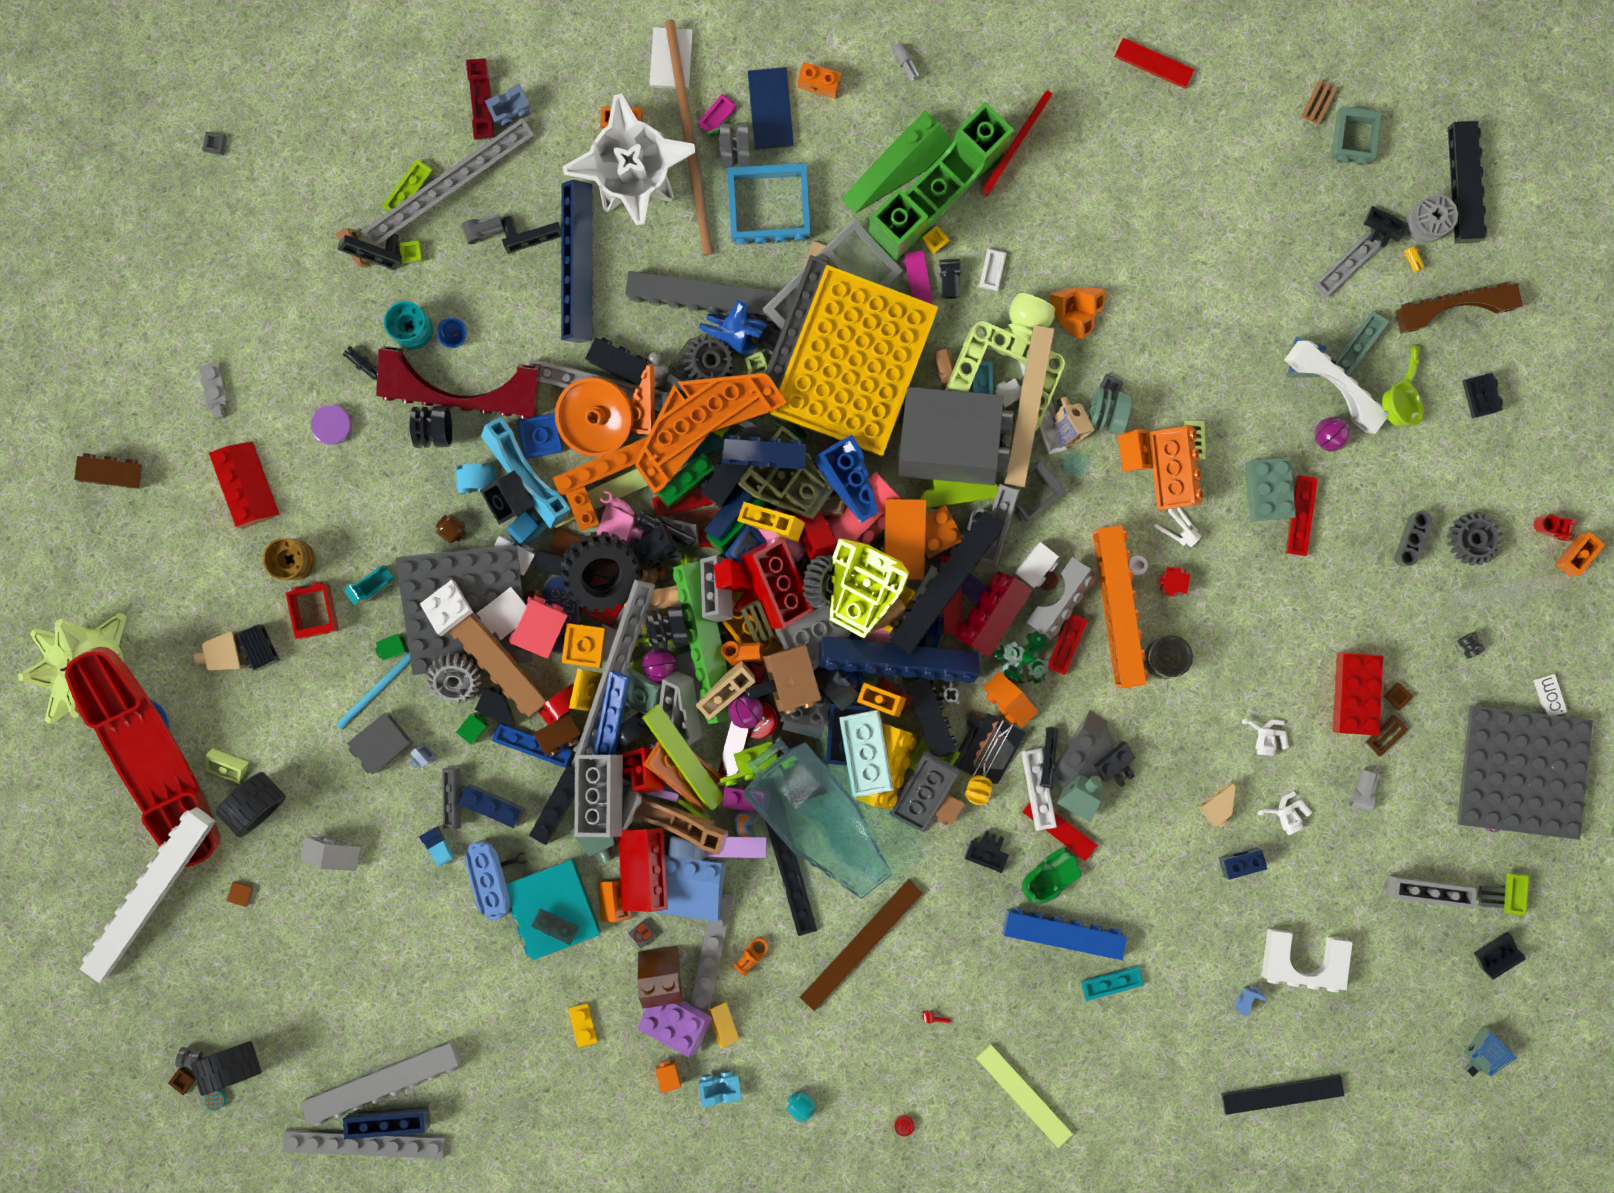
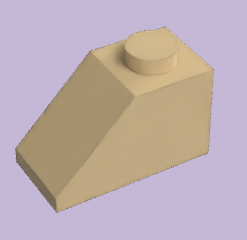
M1227 783L1198 805V808L1212 826L1222 827L1229 821L1228 818L1232 816L1236 789L1233 783Z

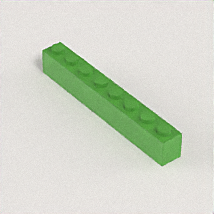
M700 561L673 567V577L678 588V599L682 606L687 638L691 646V657L696 669L695 676L699 682L700 697L702 699L728 670L725 657L721 653L722 643L717 622L702 618ZM728 705L710 720L706 718L707 723L714 724L730 720Z

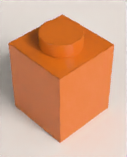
M665 1059L658 1062L659 1065H656L655 1073L661 1093L681 1088L682 1081L676 1060L670 1061V1059Z

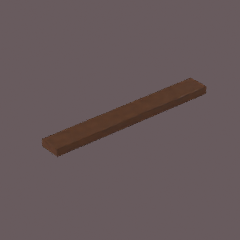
M907 879L800 995V998L815 1011L923 893Z

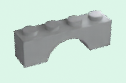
M1071 558L1061 573L1065 580V592L1062 598L1052 606H1038L1026 622L1032 629L1046 635L1050 640L1059 633L1060 626L1071 616L1072 609L1082 600L1084 592L1095 581L1096 574L1092 569L1074 558Z

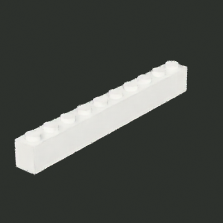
M198 807L190 811L186 810L180 817L182 821L180 825L175 826L169 833L171 838L160 846L157 858L154 857L147 865L149 869L146 874L143 873L136 881L137 887L126 895V903L119 906L115 911L116 917L114 920H110L104 927L105 933L103 936L100 935L93 943L94 949L89 951L82 959L84 963L80 970L98 983L106 979L113 971L215 824L216 820Z

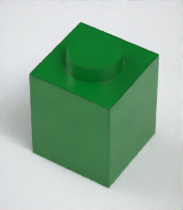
M395 634L376 642L377 647L375 650L377 656L382 658V661H388L409 652L403 634Z
M471 713L456 733L472 745L477 742L490 725L486 723L487 719L482 714L477 713L476 715Z

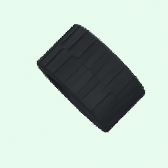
M259 772L229 794L218 806L216 814L237 837H243L273 814L284 802L286 795L264 772Z
M252 1041L242 1043L191 1063L201 1096L262 1073Z

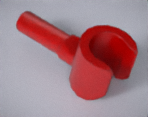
M932 1010L922 1011L923 1020L928 1024L934 1022L950 1024V1019L934 1017Z

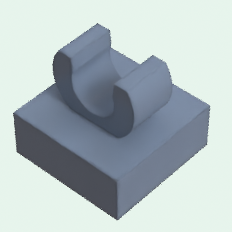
M425 743L420 744L410 752L414 757L410 764L414 768L418 765L424 768L437 758Z

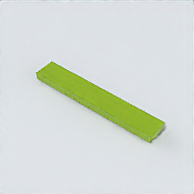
M655 705L642 717L707 810L713 811L723 801L724 795L662 707Z

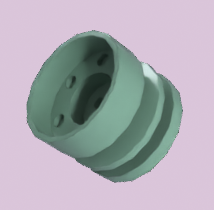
M1098 387L1088 409V418L1093 427L1095 428L1098 421L1097 429L1101 431L1105 423H1108V433L1123 435L1130 415L1132 395L1118 392L1114 400H1112L1111 390L1108 389L1104 395V389Z

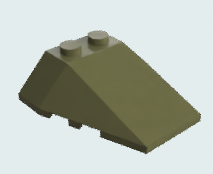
M782 425L772 436V438L782 439V443L790 444V440H799ZM805 453L804 469L750 465L738 483L752 496L811 520L834 490L821 470L817 469L813 464L809 453Z

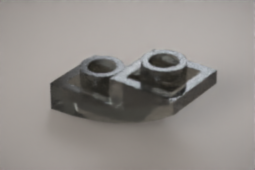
M542 908L539 909L531 927L571 945L579 928L578 925Z

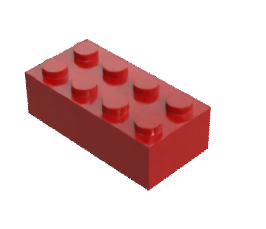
M784 538L770 539L740 555L771 629H784L814 611L813 606H810L806 602V597L803 596L805 590L802 587L804 585Z
M1337 653L1332 732L1379 736L1383 655Z

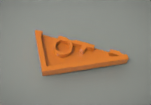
M653 364L646 365V369L641 375L643 379L640 386L635 389L630 401L634 418L631 433L649 435L655 423V375Z

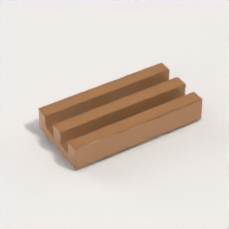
M1319 80L1301 117L1319 125L1337 88H1331L1329 84L1325 85L1323 81ZM1322 88L1323 91L1311 115H1308L1307 113L1319 89ZM1328 91L1330 94L1316 119L1314 117Z

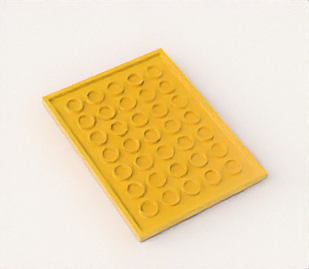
M826 265L779 389L787 404L778 410L772 411L770 415L839 441L852 434L861 449L883 456L938 306Z

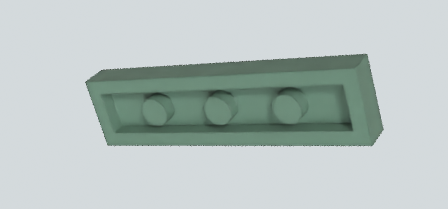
M1372 311L1338 356L1336 365L1345 370L1344 374L1348 377L1388 325L1389 321Z

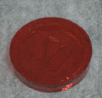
M1047 571L1044 575L1046 580L1040 587L1044 590H1052L1058 584V577L1054 572Z

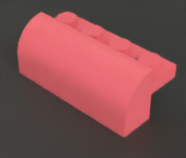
M877 472L868 479L874 494L878 510L877 514L860 523L846 505L843 515L830 516L827 519L829 529L835 535L837 544L839 539L869 544L885 528V499H903Z

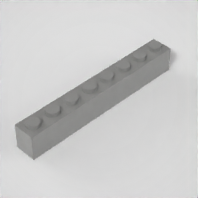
M452 1039L307 1097L300 1102V1106L308 1126L314 1123L316 1126L327 1122L329 1117L339 1118L345 1115L349 1109L353 1108V1111L359 1110L365 1106L364 1103L369 1101L372 1104L384 1099V1095L389 1093L391 1096L402 1092V1088L407 1086L414 1088L421 1084L420 1081L436 1079L440 1076L439 1073L444 1071L447 1074L458 1069L462 1059L455 1041Z

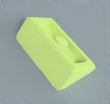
M212 748L205 757L203 771L241 784L249 762Z

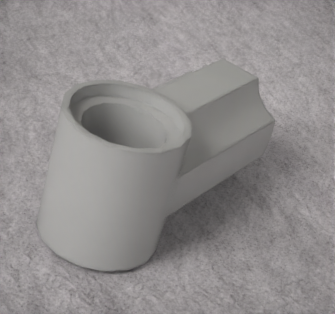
M1361 770L1356 789L1351 793L1353 797L1352 800H1349L1350 807L1366 812L1373 810L1376 800L1374 793L1379 774Z

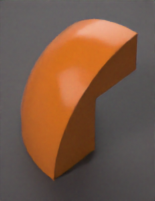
M1079 287L1064 289L1050 294L1051 305L1054 306L1055 316L1062 327L1079 339L1087 337L1096 326L1094 324L1096 314L1102 313L1106 289Z

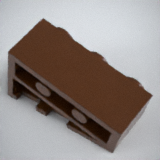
M83 453V456H77L75 481L139 489L142 465L138 464V460L125 459V462L117 461L116 457L104 456V459L95 458L96 455Z

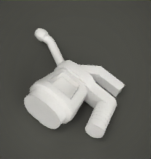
M1242 720L1243 724H1250L1258 730L1255 746L1257 755L1275 756V751H1277L1275 736H1279L1281 749L1289 748L1286 731L1269 729L1273 725H1284V721L1269 720L1260 728L1250 720Z
M1295 791L1281 797L1278 810L1263 809L1258 812V815L1262 816L1264 813L1277 814L1283 830L1288 835H1291L1304 828L1303 820L1294 809L1298 807L1306 817L1312 811L1302 799L1286 806L1287 800L1296 796Z

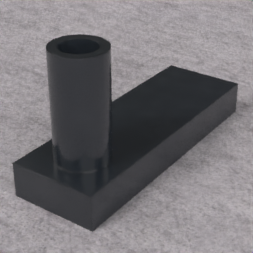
M507 216L501 219L506 238L502 239V243L508 254L561 237L559 222L517 234L513 217Z
M396 233L386 239L385 249L345 235L338 243L337 250L395 270L402 261V255L396 253L399 235Z

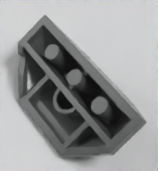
M1089 710L1055 764L1056 771H1054L1053 776L1055 783L1064 788L1079 775H1083L1088 779L1091 776H1098L1094 765L1114 749L1106 720Z

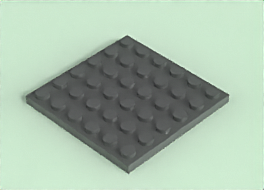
M517 544L395 558L413 675L429 672V666L435 659L439 660L441 654L445 657L448 653L455 656L458 652L459 657L466 655V660L472 658L473 664H477V659L472 654L469 655L464 650L463 643L459 639H454L449 631L443 636L436 633L420 603L450 580L456 582L471 610L480 621L481 618L476 613L510 587L525 603ZM496 632L493 633L518 663L532 662V652L510 643L511 633L501 640Z
M1470 705L1457 824L1580 840L1593 720Z

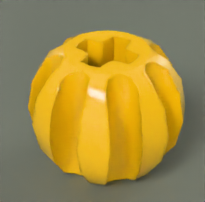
M973 776L970 778L967 786L966 798L975 805L986 804L989 801L993 784L985 776Z

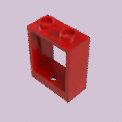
M323 581L311 583V587L308 588L296 586L291 588L292 591L285 592L295 639H305L339 631L329 584H323ZM323 591L329 624L304 629L297 597Z

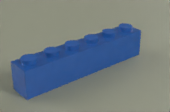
M1012 908V911L1007 910L1002 932L1006 937L1123 961L1127 936L1120 929L1110 928V931L1103 930V926L1091 924L1090 927L1084 926L1083 922L1078 920H1071V923L1064 922L1062 917L1052 916L1051 919L1045 918L1044 914L1039 912H1032V915L1025 914L1024 910L1019 908Z

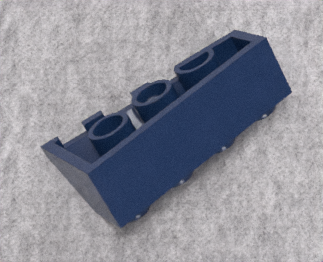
M729 435V439L724 440L722 463L792 469H804L806 445H802L801 440H790V444L782 443V439L770 438V442H762L760 437H750L749 441L741 440L742 436Z

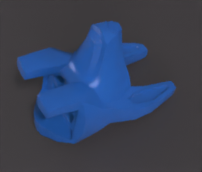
M737 300L727 317L716 314L707 315V320L719 326L700 323L699 328L713 337L724 340L739 353L753 355L756 346L751 338L752 336L759 338L762 334V331L759 329L765 330L767 323L755 318L747 319L748 306L742 300Z

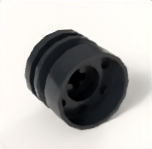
M434 406L431 415L428 407H422V409L420 407H412L409 430L414 448H422V446L430 448L432 440L436 448L451 446L453 437L452 416L448 406Z
M680 604L667 606V616H662L660 609L657 608V618L654 619L651 610L646 611L645 624L647 634L655 652L660 651L658 642L663 641L664 650L668 649V640L672 639L675 647L689 645Z

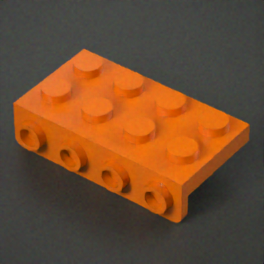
M1183 425L1182 427L1149 432L1157 510L1202 505L1203 491L1199 483L1201 471L1197 464L1199 452L1195 446L1197 433L1193 425Z

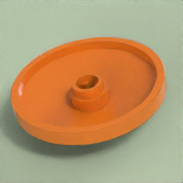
M600 377L579 379L566 387L558 398L555 408V422L558 432L570 448L582 455L600 457L616 451L623 446L632 431L634 418L631 403L624 391L607 379Z

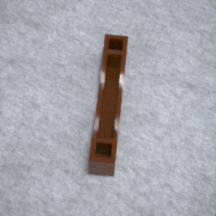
M1504 282L1492 289L1490 286L1478 288V292L1471 293V290L1459 292V296L1452 297V294L1440 296V300L1433 301L1432 298L1421 300L1420 304L1413 305V302L1402 304L1401 308L1395 311L1400 334L1423 329L1441 311L1452 307L1477 306L1495 314L1516 310L1523 306L1518 283L1510 285L1509 282Z

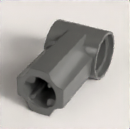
M499 214L481 220L471 219L462 223L468 244H475V241L478 240L482 242L486 237L504 232Z

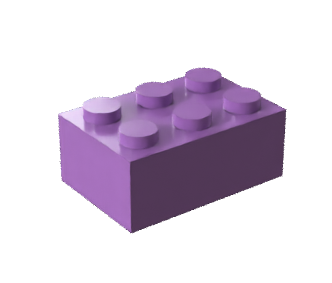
M683 1001L682 1003L646 1008L637 1029L681 1054L691 1057L697 1053L713 1017Z

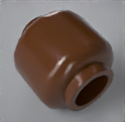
M444 514L435 526L437 528V535L448 543H453L455 540L459 542L466 534L463 531L465 523L454 514Z

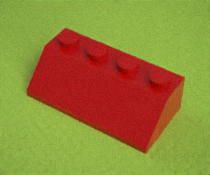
M253 441L229 445L209 452L235 527L244 529L280 515Z

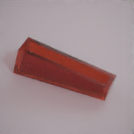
M720 510L674 512V520L691 524H708Z

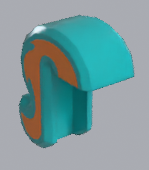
M382 565L356 584L349 583L345 587L344 592L353 605L359 606L373 599L383 589L391 586L395 578L388 568Z

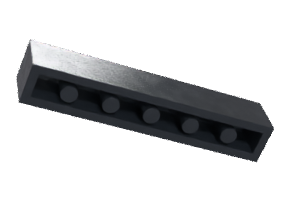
M1478 121L1453 122L1448 127L1452 201L1458 211L1457 223L1454 226L1455 244L1478 243L1485 239L1487 234V226L1484 225L1486 207L1483 205L1485 193L1484 186H1482L1483 167L1480 161L1482 148L1479 145L1481 129L1478 127Z

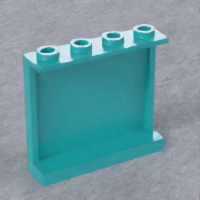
M574 858L506 883L512 907L510 908L512 918L517 920L518 935L524 939V951L526 956L531 958V961L589 940L602 933Z

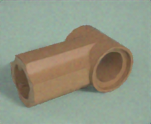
M950 348L934 353L939 371L938 377L942 382V390L946 389L955 367Z

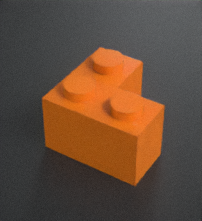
M1000 671L982 687L987 693L985 697L993 705L995 703L998 704L996 707L1003 715H1006L1005 718L1012 725L1016 723L1022 728L1038 713V710L1025 694Z

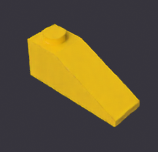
M746 502L743 503L737 519L738 522L797 542L805 524L795 516Z

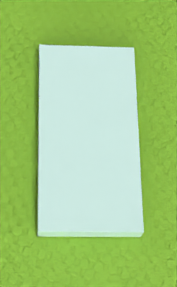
M880 710L839 717L853 798L893 791Z

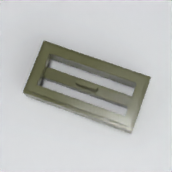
M759 600L740 608L754 643L765 641L768 637H774ZM754 606L757 607V610L767 631L766 633H764L761 627L759 619L754 610ZM748 609L750 610L754 622L759 631L760 636L758 637L754 631L752 623L747 614L746 610Z

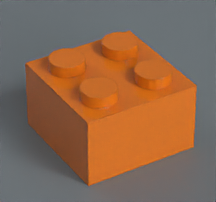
M946 505L926 515L925 556L927 560L962 542L960 540L962 535Z

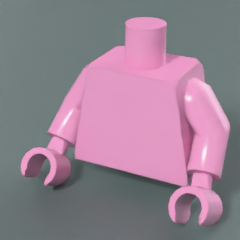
M603 491L608 494V499H599L603 503L610 502V505L606 504L597 535H601L602 531L608 532L610 536L616 534L621 540L624 539L629 544V547L633 539L638 541L643 539L646 531L637 528L635 512L628 503L615 496L612 497L608 491Z

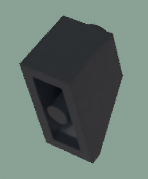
M494 686L484 688L475 710L506 725L514 726L515 719L507 697L501 694L502 690Z

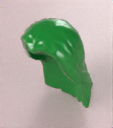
M1064 848L1046 856L1023 879V894L1034 904H1044L1057 898L1064 888L1082 876L1076 859Z

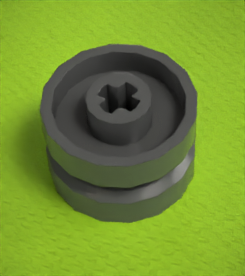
M748 122L737 123L736 136H733V129L730 123L720 124L719 152L722 158L723 169L734 166V155H737L740 167L750 166Z

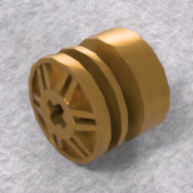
M278 538L271 541L263 553L265 570L271 577L278 580L304 579L309 576L316 564L313 548L307 542L300 539Z

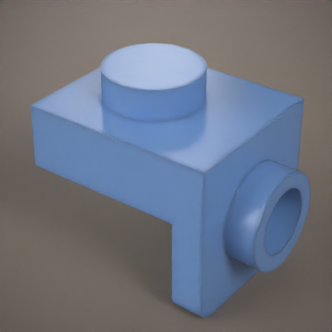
M1250 986V989L1243 987L1241 996L1238 995L1235 1001L1236 1011L1248 1016L1254 997L1266 1001L1267 997L1262 994L1261 989Z

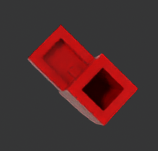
M574 684L553 696L538 710V713L548 725L573 710L569 706Z

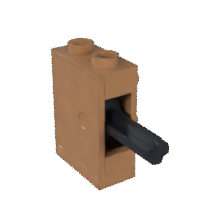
M806 645L796 646L763 656L769 681L745 689V694L749 700L773 693L777 710L785 711V714L796 712L797 707L804 706V708L815 706V702L821 700Z

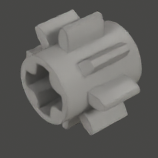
M952 682L949 683L948 688L942 685L941 687L944 691L943 693H938L939 696H943L942 704L946 701L949 707H952V702L960 704L957 700L958 697L963 696V694L958 693L960 686L952 688ZM947 690L955 691V693L953 694L955 697L954 699L946 698L948 695L946 693Z

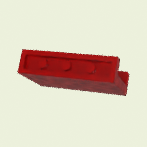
M663 828L622 830V836L618 837L622 911L655 912L668 910Z

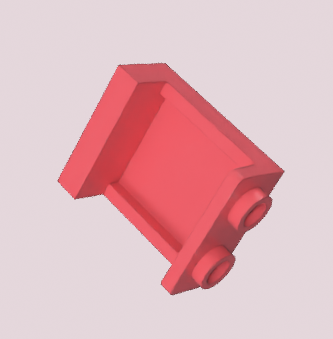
M528 597L527 606L515 632L511 633L509 641L513 645L548 659L567 618V614L563 611V607L554 603L552 606L545 603L546 600L541 597Z

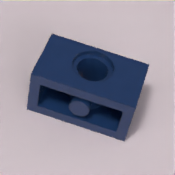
M1257 847L1218 858L1223 877L1228 880L1268 869L1263 850Z

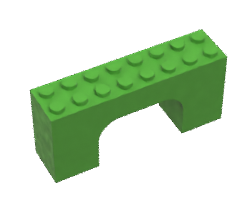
M985 101L957 129L954 141L945 153L905 193L898 188L871 216L868 234L897 262L1007 151L1014 129Z

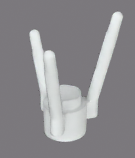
M1177 508L1187 525L1172 509H1168V512L1184 529L1180 533L1182 538L1158 524H1155L1154 527L1179 541L1183 546L1187 543L1192 547L1201 538L1198 529L1191 523L1181 508Z

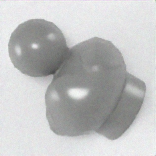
M651 353L648 361L654 365L655 387L668 383L669 369L667 366L660 364L662 357L659 353Z

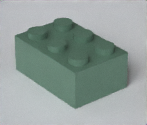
M1291 458L1252 460L1245 463L1250 522L1295 518Z

